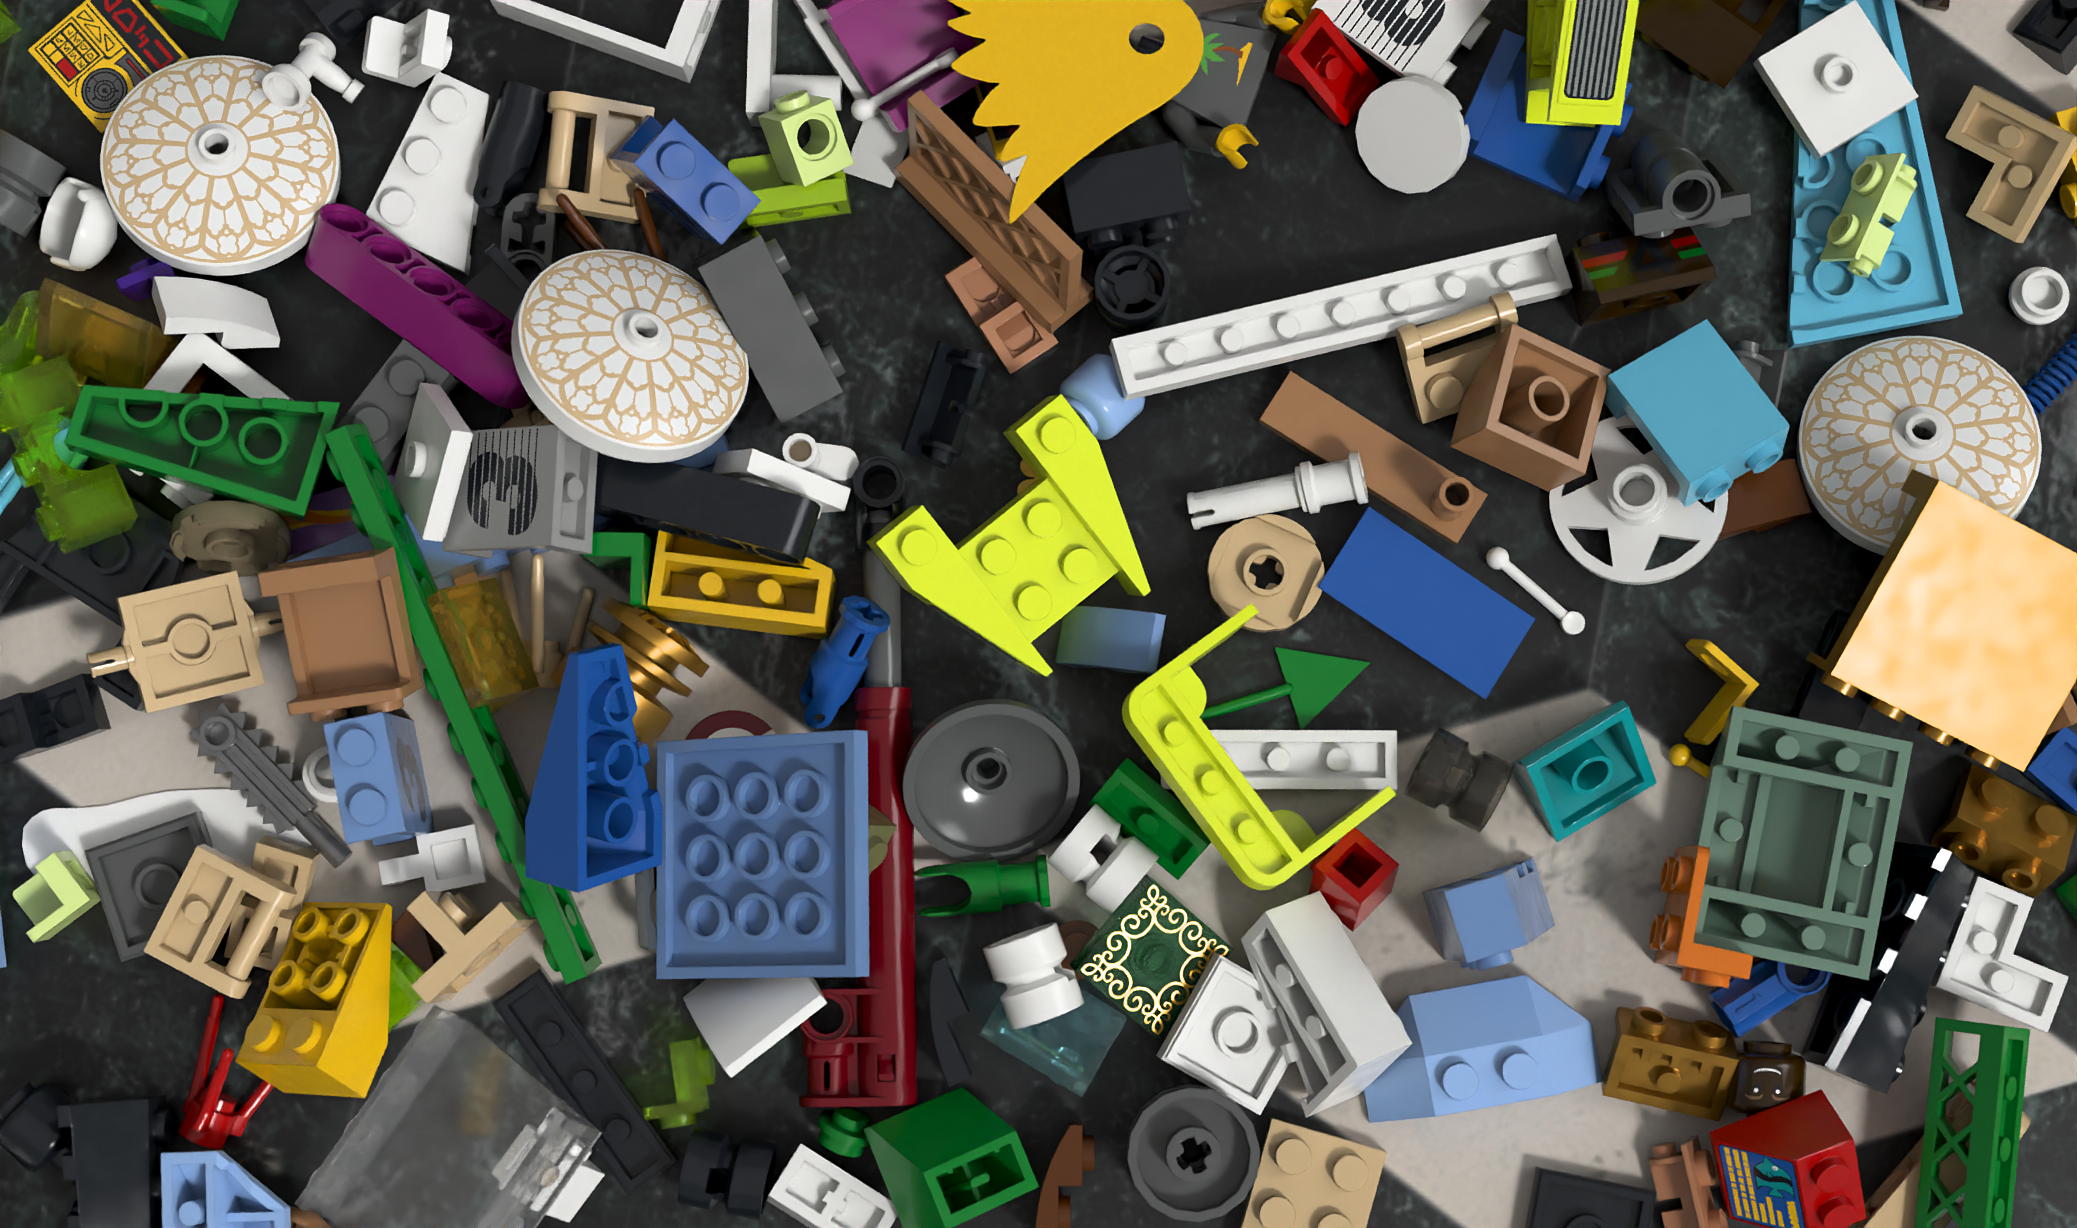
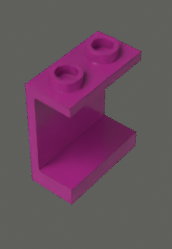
M832 0L820 8L872 97L928 64L937 55L949 48L954 47L960 57L977 47L971 36L948 26L947 22L949 20L960 17L953 4L948 0ZM949 66L938 70L878 108L891 130L900 133L908 128L907 99L920 89L941 108L983 81L962 75Z

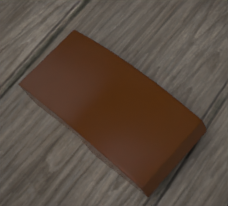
M1794 458L1777 461L1770 468L1760 473H1754L1750 470L1734 479L1732 486L1728 489L1726 519L1717 541L1752 529L1758 534L1814 515L1797 462ZM1702 498L1698 500L1707 509L1714 512L1715 500L1710 502H1704ZM1691 541V544H1692L1694 547H1695V545L1698 543V542H1692V541Z
M1082 1121L1069 1122L1051 1155L1039 1195L1035 1228H1070V1195H1058V1186H1083V1171H1094V1135H1083Z

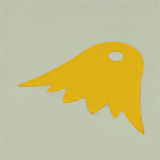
M948 0L971 13L949 20L947 22L948 26L963 34L986 40L957 58L951 64L952 69L973 79L989 83H999L986 96L977 109L973 124L985 127L1020 126L1007 141L1000 158L1002 162L1027 155L1012 196L1009 213L1010 224L1019 218L1050 185L1079 160L1131 123L1177 95L1191 81L1199 68L1203 56L1204 36L1200 22L1193 10L1183 0ZM1148 23L1161 29L1164 34V44L1160 50L1152 54H1142L1132 48L1129 42V35L1137 25Z

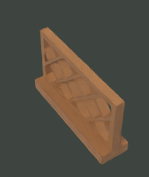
M920 89L907 99L910 156L895 167L896 179L1052 334L1093 299L1094 288L1081 276L1083 250L1035 202L1010 224L1009 213L1016 184Z

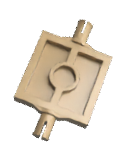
M237 570L116 598L123 625L122 646L94 653H86L88 664L112 659V662L89 667L92 678L128 669L138 684L144 712L151 713L264 685L265 682L258 658L259 637L284 631L283 621L269 624V621L282 618L280 608L257 614L253 613L243 598Z

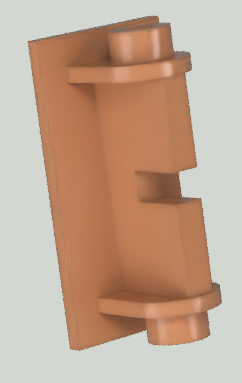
M1698 1135L1691 1136L1680 1145L1682 1151L1677 1152L1675 1142H1665L1651 1146L1654 1157L1649 1158L1648 1161L1658 1201L1680 1197L1682 1208L1661 1212L1664 1228H1729L1723 1209H1715L1710 1189L1711 1185L1716 1184L1715 1166L1710 1151L1708 1149L1701 1150Z

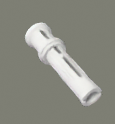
M1359 451L1350 452L1348 459L1315 466L1310 461L1301 462L1300 466L1295 467V473L1196 493H1187L1189 514L1193 513L1194 517H1191V522L1195 530L1203 526L1302 507L1304 512L1309 511L1310 514L1318 513L1323 505L1356 499L1359 504L1369 502Z

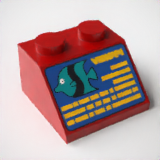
M1822 1089L1709 1132L1724 1209L1730 1219L1764 1228H1847L1853 1223L1866 1219L1854 1139Z

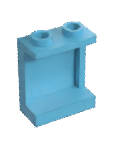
M1707 319L1608 375V385L1604 398L1605 405L1616 419L1628 414L1679 482L1678 499L1684 507L1695 503L1701 498L1704 502L1715 500L1732 486L1734 479L1750 470L1754 473L1763 472L1774 465L1783 455V448L1790 427L1789 423Z

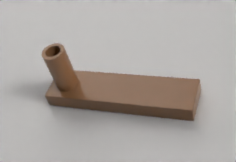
M1290 371L1258 422L1323 464L1348 459L1350 452L1359 451L1367 491L1453 546L1459 542L1488 494L1473 486L1469 480L1457 476L1292 371Z

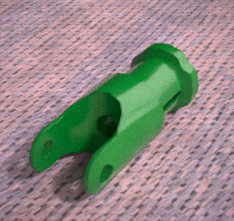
M1046 854L1037 855L1036 860L1033 862L1000 865L996 859L927 866L914 872V875L918 877L953 875L965 880L971 890L969 895L957 904L920 909L918 914L921 916L945 917L1000 912L1003 905L1039 902L1041 907H1051Z

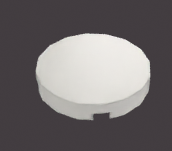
M1415 75L1393 79L1370 93L1359 110L1355 133L1359 154L1370 173L1387 187L1409 194L1429 192L1454 177L1466 160L1470 142L1468 124L1464 125L1463 117L1459 112L1462 110V107L1454 94L1438 81Z

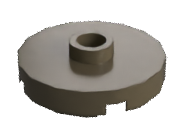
M231 500L206 501L188 506L174 516L169 545L178 559L184 562L185 557L188 556L196 560V568L203 572L216 575L237 570L238 577L256 576L258 573L268 569V564L276 562L280 564L287 562L291 552L292 531L286 520L274 511L258 505Z

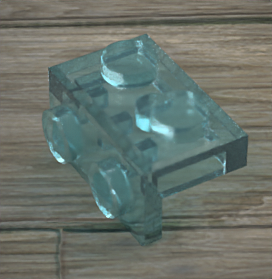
M1080 988L1085 1001L1083 1005L1052 1019L1019 1029H1011L1000 999L979 1035L994 1043L1003 1051L1012 1054L1045 1074L1057 1084L1063 1085L1082 1097L1126 1023L1127 1018L1121 1012Z

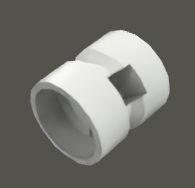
M1095 804L1047 862L1071 883L1080 880L1086 883L1085 895L1111 915L1149 871L1159 856L1135 836L1125 839L1121 837V824ZM1093 848L1109 856L1102 866L1097 863L1095 857L1090 853Z
M1056 922L1012 935L983 949L994 981L1005 983L1007 990L1000 999L1011 1029L1024 1028L1052 1019L1084 1004L1085 1001L1074 971L1064 969L1061 966L1067 951Z

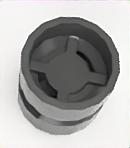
M1 129L0 224L26 238L42 212L36 201L39 197H51L66 173L67 168Z

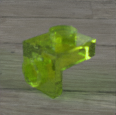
M700 1037L669 1043L677 1100L651 1104L642 1108L644 1120L659 1118L661 1129L686 1126L696 1123V1112H703L710 1108L707 1085L715 1084V1067L712 1051L710 1048L702 1050Z

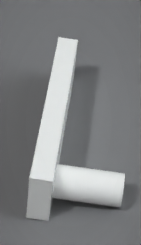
M749 0L746 114L751 127H761L758 116L776 109L774 101L777 98L798 90H807L809 95L831 98L835 110L841 111L843 101V82L841 76L776 74L778 0Z

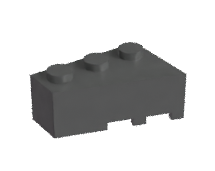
M753 228L694 259L739 347L747 354L748 364L780 424L843 392L836 378L845 374V369L830 342L821 347L818 345L809 326L819 322L803 290L792 295L782 274L792 269L775 238L765 243L760 233Z

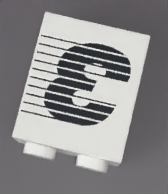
M1317 0L1312 6L1310 13L1315 7L1322 9L1343 36L1400 77L1418 75L1438 81L1441 85L1445 86L1457 66L1450 62L1461 45L1471 50L1490 25L1491 21L1485 18L1484 14L1491 0Z

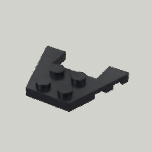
M92 471L86 473L31 517L32 521L7 541H0V613L31 569L122 628L123 625L116 598L181 583L188 557H185L184 562L174 555L169 545L172 521ZM121 637V639L119 640V642L117 643V645H116L115 647L122 646V644H121L122 637ZM112 659L106 660L105 663L112 662ZM128 669L96 676L92 683L131 708L143 712L144 708L138 684Z

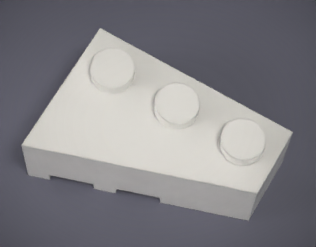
M1320 891L1265 911L1242 937L1241 941L1255 979H1257L1266 1009L1277 1008L1289 1043L1280 1046L1286 1064L1296 1061L1308 1096L1300 1099L1306 1118L1360 1095L1412 1044L1404 1030L1401 1019L1391 1009L1374 981L1370 968L1360 958L1343 930L1339 917L1331 910Z

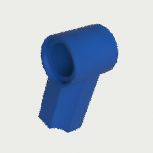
M1762 958L1752 964L1749 979L1731 978L1729 988L1717 987L1707 993V996L1721 1022L1735 1038H1739L1804 995H1812L1819 992L1827 984L1831 972L1809 968L1806 978L1801 983L1795 985L1787 978L1785 963Z

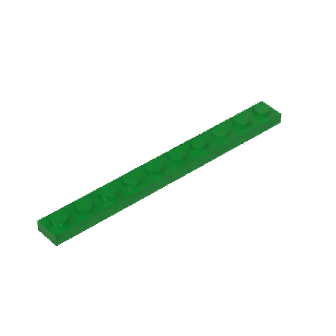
M365 423L344 425L326 433L324 437L329 446V449L326 451L327 462L334 476L340 482H345L354 502L350 506L354 524L363 536L369 537L374 549L394 547L413 644L417 646L426 666L423 669L425 685L431 696L436 701L441 700L450 720L447 724L450 742L458 754L465 755L474 775L471 778V787L477 802L483 809H489L498 829L495 832V841L499 853L506 863H513L522 884L519 886V896L522 905L531 918H537L546 938L543 940V950L547 962L555 972H561L566 985L584 978L602 964L571 891L526 877L525 819L530 798Z

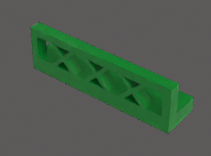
M1936 1017L1914 1228H1934V1224L1948 1212L1960 1228H2011L2030 1029ZM1954 1032L1980 1035L1978 1061L1964 1073L1951 1057ZM1949 1075H1950L1951 1078L1954 1080V1081H1953L1952 1083H1950V1084H1949ZM1974 1079H1976L1975 1088L1971 1084ZM1962 1091L1973 1106L1972 1122L1957 1134L1945 1118L1946 1104L1957 1093ZM1944 1136L1948 1142L1942 1146ZM1970 1139V1144H1969V1149H1968L1967 1146H1966L1964 1143L1967 1142V1141ZM1955 1151L1967 1167L1966 1183L1951 1195L1940 1180L1939 1174L1941 1162ZM1938 1197L1942 1203L1936 1207ZM1964 1200L1963 1210H1962L1961 1207H1960L1958 1204L1961 1203V1202Z

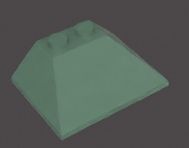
M1731 706L1709 766L1694 845L1709 847L1710 855L1693 943L1868 980L1913 742Z

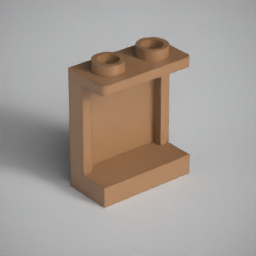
M394 547L280 563L258 573L262 597L275 595L278 597L297 689V697L286 703L289 715L309 713L310 720L318 722L342 717L347 714V707L366 705L369 714L389 712L404 707L403 699L422 688Z

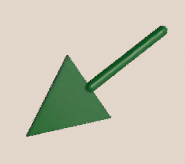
M1274 647L1285 680L1284 684L1205 708L1200 718L1202 721L1289 694L1300 730H1302L1371 662Z

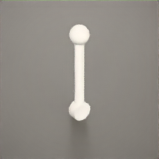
M952 47L943 51L928 64L870 99H857L851 106L852 116L858 121L869 120L874 113V109L938 70L951 66L959 58L955 48Z
M1493 547L1488 551L1486 555L1487 564L1493 569H1502L1560 620V627L1564 633L1574 635L1583 630L1585 627L1584 617L1578 612H1568L1509 561L1508 552L1504 548Z

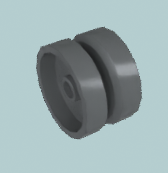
M1183 1083L1161 1089L1140 1106L1128 1128L1126 1157L1134 1185L1151 1207L1172 1219L1202 1222L1224 1216L1246 1198L1258 1175L1260 1147L1254 1125L1233 1099L1207 1085ZM1194 1139L1197 1145L1202 1144V1154L1197 1160L1187 1161L1181 1157V1154L1184 1152L1182 1143L1185 1140Z

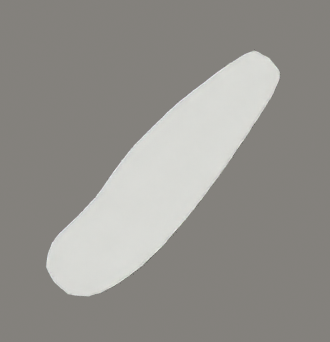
M230 789L165 791L103 806L52 808L41 811L33 816L23 827L22 838L26 865L34 875L38 873L35 866L52 853L71 850L92 879L93 876L84 852L85 850L194 812H202L214 849L250 868L256 842L264 835L305 848L312 846V844L296 828L293 831L286 830L277 835L273 823L263 824L265 806L246 807L248 791Z

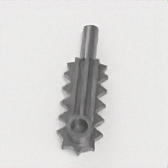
M224 702L213 713L199 711L200 725L189 733L199 742L197 757L216 755L214 774L232 772L230 790L248 789L246 807L265 806L263 824L273 823L277 835L286 830L293 831L296 828L335 869L342 865L353 852L313 812L318 807L316 804L317 800L307 792L303 780H293L295 762L277 764L279 746L261 747L263 729L244 730L247 712L232 713Z

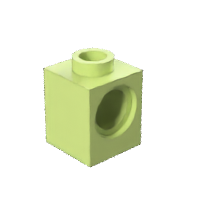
M798 90L777 98L774 101L776 109L758 116L781 181L805 187L854 164L831 98L809 95L807 90ZM807 121L810 125L811 136L807 145L801 149L798 144L797 134L800 126Z

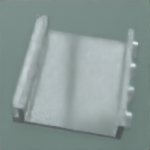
M433 1005L426 1017L416 1026L412 1037L391 1067L383 1073L377 1087L358 1114L347 1124L343 1135L325 1161L312 1174L308 1185L294 1204L303 1211L309 1210L318 1213L321 1217L331 1219L339 1228H536L602 1132L470 1020L437 1005Z

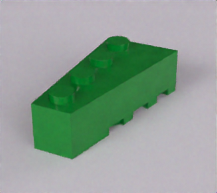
M83 385L64 444L69 451L233 501L255 504L274 511L276 514L304 522L328 448L324 434L334 430L340 410V402L289 401L282 398L262 397L260 399L224 396L223 394L172 393L163 390Z

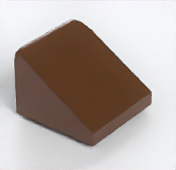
M408 909L392 925L391 942L424 973L444 955L442 946Z

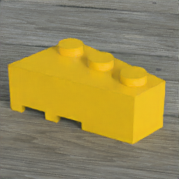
M658 531L647 606L652 614L661 620L822 639L830 635L837 583L833 569L808 557L805 558L803 565H793Z

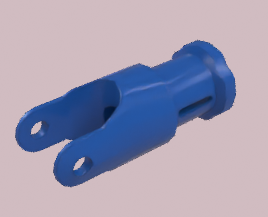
M851 595L842 599L839 605L841 613L839 620L831 635L821 639L809 662L808 677L800 690V699L803 704L808 706L805 710L804 718L807 725L812 728H824L832 722L839 707L847 701L869 664L867 653L879 633L886 632L890 625L891 619L888 613L876 603L864 597ZM816 714L824 715L821 720L814 719Z

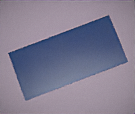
M1371 507L1367 508L1318 588L1485 700L1535 621L1534 617Z

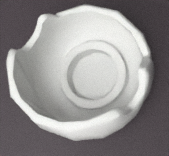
M73 177L65 178L56 187L48 202L39 238L40 250L52 256L50 258L51 263L65 269L85 271L97 265L110 252L117 239L118 221L109 205L106 193L94 185Z

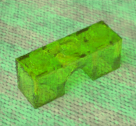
M66 355L0 377V434L9 431L17 449V453L11 454L15 472L24 488L33 485L42 507L35 509L40 528L48 542L58 541L63 554L131 530L138 518L115 464L111 463L88 471L77 470L66 465L55 451L53 438L61 431L69 428L81 392V388Z

